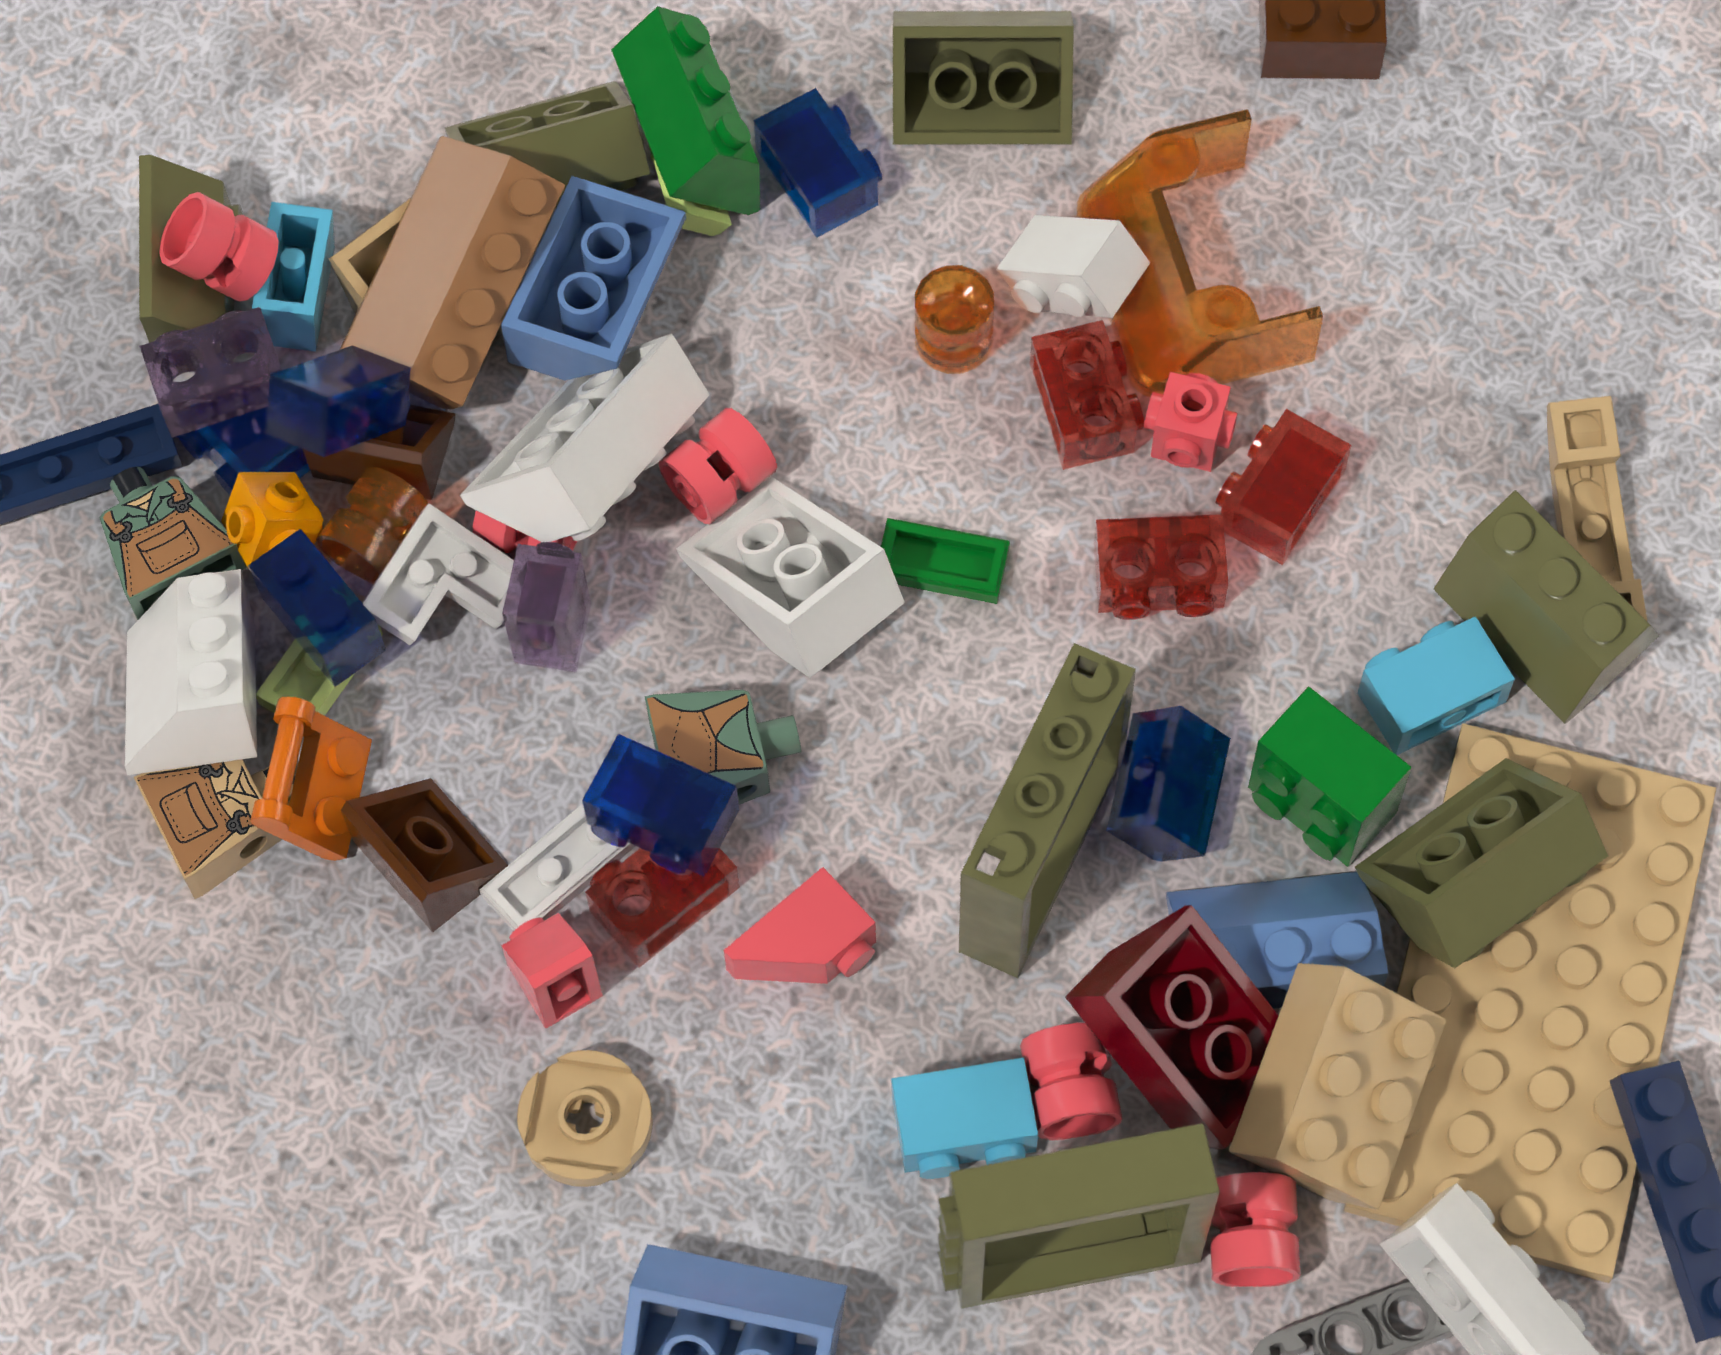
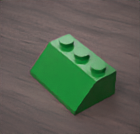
M657 6L618 42L611 51L669 197L745 215L757 213L760 210V164L750 143V131L740 118L730 94L729 80L720 70L709 43L710 34L699 18Z

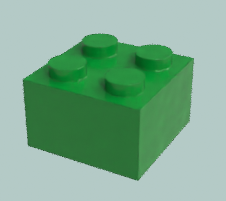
M1308 686L1258 740L1248 788L1253 791L1252 798L1265 814L1275 820H1281L1283 817H1286L1304 832L1302 834L1304 842L1315 854L1328 861L1336 857L1349 867L1396 815L1412 767Z

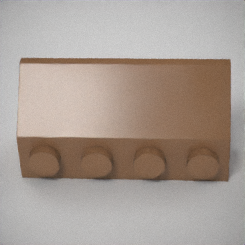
M439 137L336 356L446 411L463 406L563 192L565 184L510 155L449 137Z

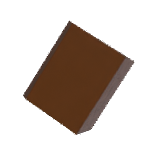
M337 391L301 429L300 444L314 478L432 500L454 427L456 413Z
M431 778L348 800L341 809L353 842L432 932L481 895L479 889L508 866Z

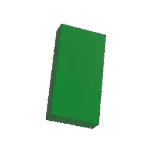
M887 518L881 547L885 550L898 585L994 604L998 603L1010 549V541Z

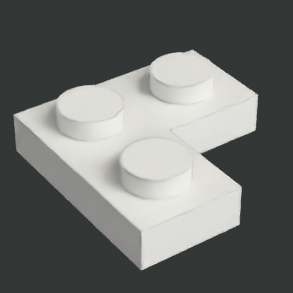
M428 503L357 611L408 645H411L417 639L444 595L497 629L505 620L534 573Z

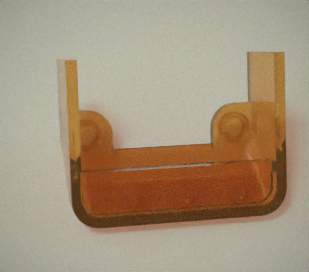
M1248 109L1150 134L1088 186L1078 198L1076 218L1120 220L1151 262L1113 318H1109L1130 382L1144 396L1151 398L1152 392L1164 394L1170 372L1181 375L1191 373L1203 374L1213 378L1218 384H1225L1315 360L1323 321L1320 306L1260 321L1253 301L1243 290L1231 285H1216L1200 290L1196 289L1162 192L1184 186L1194 179L1243 168L1245 166L1252 120Z

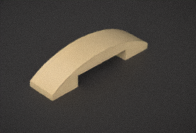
M1611 396L1549 402L1547 405L1548 450L1557 531L1647 621L1641 579H1634L1616 469V461L1621 457L1612 398Z

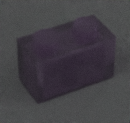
M541 542L536 546L518 544L502 611L514 663L577 672L591 608L581 553L573 552L565 545L554 542Z

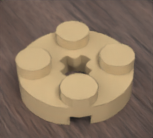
M579 1050L558 1057L557 1063L548 1066L541 1074L538 1071L527 1082L520 1096L517 1124L531 1162L550 1178L571 1186L591 1187L625 1177L645 1152L652 1133L653 1114L650 1099L641 1081L632 1073L631 1068L613 1055L599 1051ZM583 1103L594 1104L596 1116L604 1118L599 1127H592L587 1134L577 1133L576 1125L567 1122L569 1113H580Z

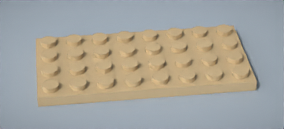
M1462 723L1442 804L1507 758L1581 793L1608 857L1587 871L1586 876L1581 881L1564 888L1538 907L1529 919L1515 924L1486 945L1480 955L1472 960L1463 962L1455 969L1421 950L1411 938L1409 939L1396 993L1445 1018L1447 1021L1379 1210L1346 1203L1344 1212L1400 1227L1439 1193L1458 1183L1464 1192L1468 1190L1474 1192L1487 1204L1495 1218L1492 1226L1509 1246L1514 1244L1523 1249L1534 1263L1610 1283L1615 1270L1637 1163L1609 1081L1622 1074L1658 1066L1716 787Z

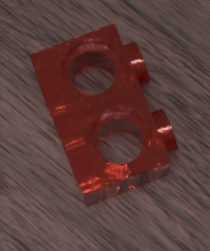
M1103 320L1032 336L1030 366L1062 469L1134 453L1137 431L1144 429L1143 412L1136 393L1129 395L1126 393L1121 378L1127 376L1125 355L1119 340L1110 342ZM1075 363H1083L1092 367L1093 370L1078 373L1070 370L1068 366ZM1091 416H1101L1111 423L1097 427L1086 423L1084 419Z
M1223 514L1096 520L1094 557L1098 613L1113 612L1116 618L1135 620L1144 618L1151 611L1176 610L1179 615L1184 617H1201L1212 613L1214 608H1224L1229 583ZM1184 563H1196L1207 572L1198 576H1190L1180 571L1178 566ZM1131 565L1139 568L1144 574L1137 578H1124L1114 570L1120 566Z
M687 811L673 823L670 820H664L655 825L643 837L640 849L623 862L617 859L603 866L591 879L590 888L585 891L591 914L639 968L740 888L737 866ZM680 857H693L701 862L698 869L688 875H677L668 870L669 865ZM633 896L643 897L651 902L644 912L634 916L624 915L617 910L622 901Z

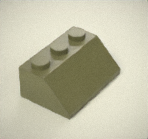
M893 11V144H1072L1074 24L1071 11Z
M616 81L445 127L447 137L510 155L565 184L555 208H557L571 176L623 191L635 186L638 183L637 177L650 174L633 104Z
M140 155L139 318L162 374L235 369V348L245 347L246 343L242 311H234V299L207 286L204 279L194 280L163 264L159 251L164 228L171 214L180 202L190 194L200 192L232 209L234 216L242 214L240 204L231 205L223 181L154 155Z
M1516 490L1467 536L1433 588L1464 621L1476 616L1503 661L1564 724L1574 718L1659 637L1653 627Z
M1505 758L1356 865L1355 869L1360 879L1417 947L1455 969L1463 962L1472 960L1480 955L1486 945L1512 926L1529 919L1538 907L1561 890L1581 881L1586 876L1587 871L1607 858L1608 854L1581 793Z

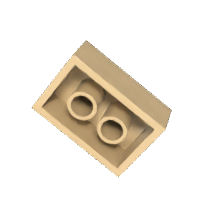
M1298 963L1229 1152L1272 1173L1289 1176L1296 1181V1185L1325 1199L1379 1210L1447 1020L1347 967Z

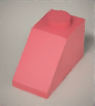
M822 867L723 950L726 970L734 979L828 984L841 972L845 977H850L862 969L875 953L872 945L876 943V922Z
M560 913L547 920L539 917L523 923L512 932L509 938L510 941L501 945L509 969L546 1029L603 996L592 953Z

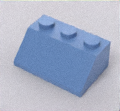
M571 176L501 324L508 362L564 381L617 369L685 222L686 212Z
M1357 872L1166 892L1168 914H1172L1185 905H1192L1273 1009L1282 1008L1298 963L1347 967L1383 987L1385 985L1388 968L1378 910L1366 884L1360 879Z
M647 1244L630 1284L621 1355H835L840 1336L847 1285Z

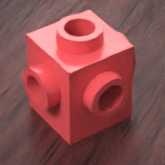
M1170 372L1164 394L1152 392L1145 417L1144 428L1154 430L1151 457L1168 461L1176 466L1193 467L1211 472L1217 448L1229 449L1238 413L1227 410L1231 387L1218 384L1216 380L1203 374L1191 373L1181 375Z

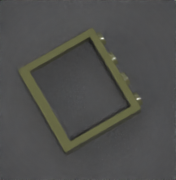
M1076 643L1073 644L961 871L960 953L1019 978L1124 759L1135 668ZM984 853L1000 859L993 876L976 869Z
M1204 1124L950 1172L949 1196L938 1198L940 1216H938L940 1251H938L945 1292L958 1290L961 1309L1199 1263L1219 1196V1187Z

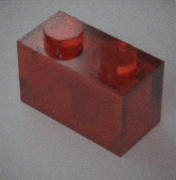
M1286 409L1274 428L1265 424L1254 438L1247 454L1252 460L1243 474L1240 475L1233 471L1220 489L1215 504L1222 507L1218 529L1283 566L1346 471L1351 444Z

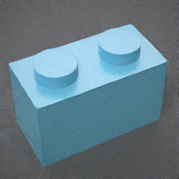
M271 202L267 227L277 234L279 241L278 254L267 281L253 298L252 316L255 344L316 352L332 266L329 258L333 256L335 249L333 210Z
M1476 616L1458 625H1455L1453 621L1441 623L1425 633L1420 640L1421 643L1402 652L1398 648L1387 649L1373 657L1365 665L1357 693L1396 755L1507 702L1515 678Z
M1024 1058L891 1078L892 1101L905 1173L919 1171L921 1178L938 1179L950 1176L952 1171L960 1170L959 1164L986 1160V1165L1025 1158L1026 1153L1037 1152L1038 1131Z

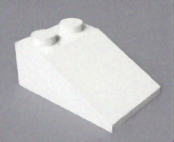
M771 476L738 500L733 507L713 523L707 524L676 548L680 558L773 653L809 678L813 677L905 603L885 550Z

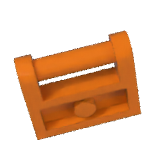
M281 697L277 701L273 718L279 725L262 799L254 802L250 822L257 828L323 859L333 861L347 859L351 835L341 809L346 801L360 797L372 739L315 711L316 707L314 704L297 697ZM302 737H304V739H303V744H302V748H301V753H300V757H299V762H298V766H297V771H296V775H295V780H294V784H293V789H292V793H291V798H290L289 805H287V804H288V800H289V795H290V791H291V786H292L293 778H294V773H295V769H296V764H297V760H298V755H299V751H300V746H301V742H302Z

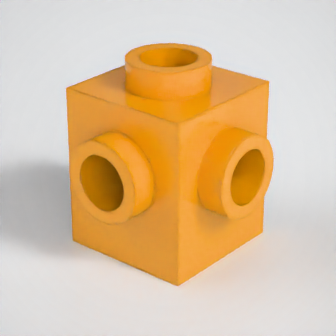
M239 472L221 519L229 540L237 544L238 551L248 569L262 570L306 568L314 544L321 537L324 521L319 508L315 506L295 472Z

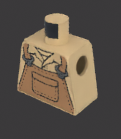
M241 759L141 773L134 777L194 899L208 893L282 840L257 828L250 822L254 802L262 799L269 767L250 775L244 761ZM294 776V778H293V782H292V786H291V791H290V795H289V800H290V798H291V793H292V789H293V784H294L295 776Z

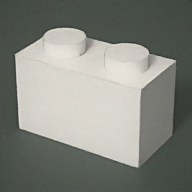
M1034 215L996 270L1012 289L1011 296L1015 302L1027 311L1033 313H1063L1075 317L1095 316L1113 318L1151 262L1120 220Z

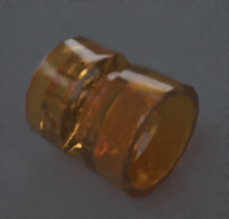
M946 265L926 275L920 281L915 292V347L920 358L934 370L946 374H963L977 368L988 358L993 346L994 292L988 280L977 270L962 265Z
M367 467L346 496L351 507L349 509L338 508L316 540L321 550L335 564L374 585L423 508L429 502L402 478L378 467Z

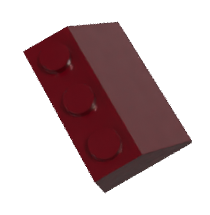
M1185 905L1109 951L1065 998L1170 1129L1203 1123L1209 1148L1226 1149L1233 1141L1279 1015L1192 905Z

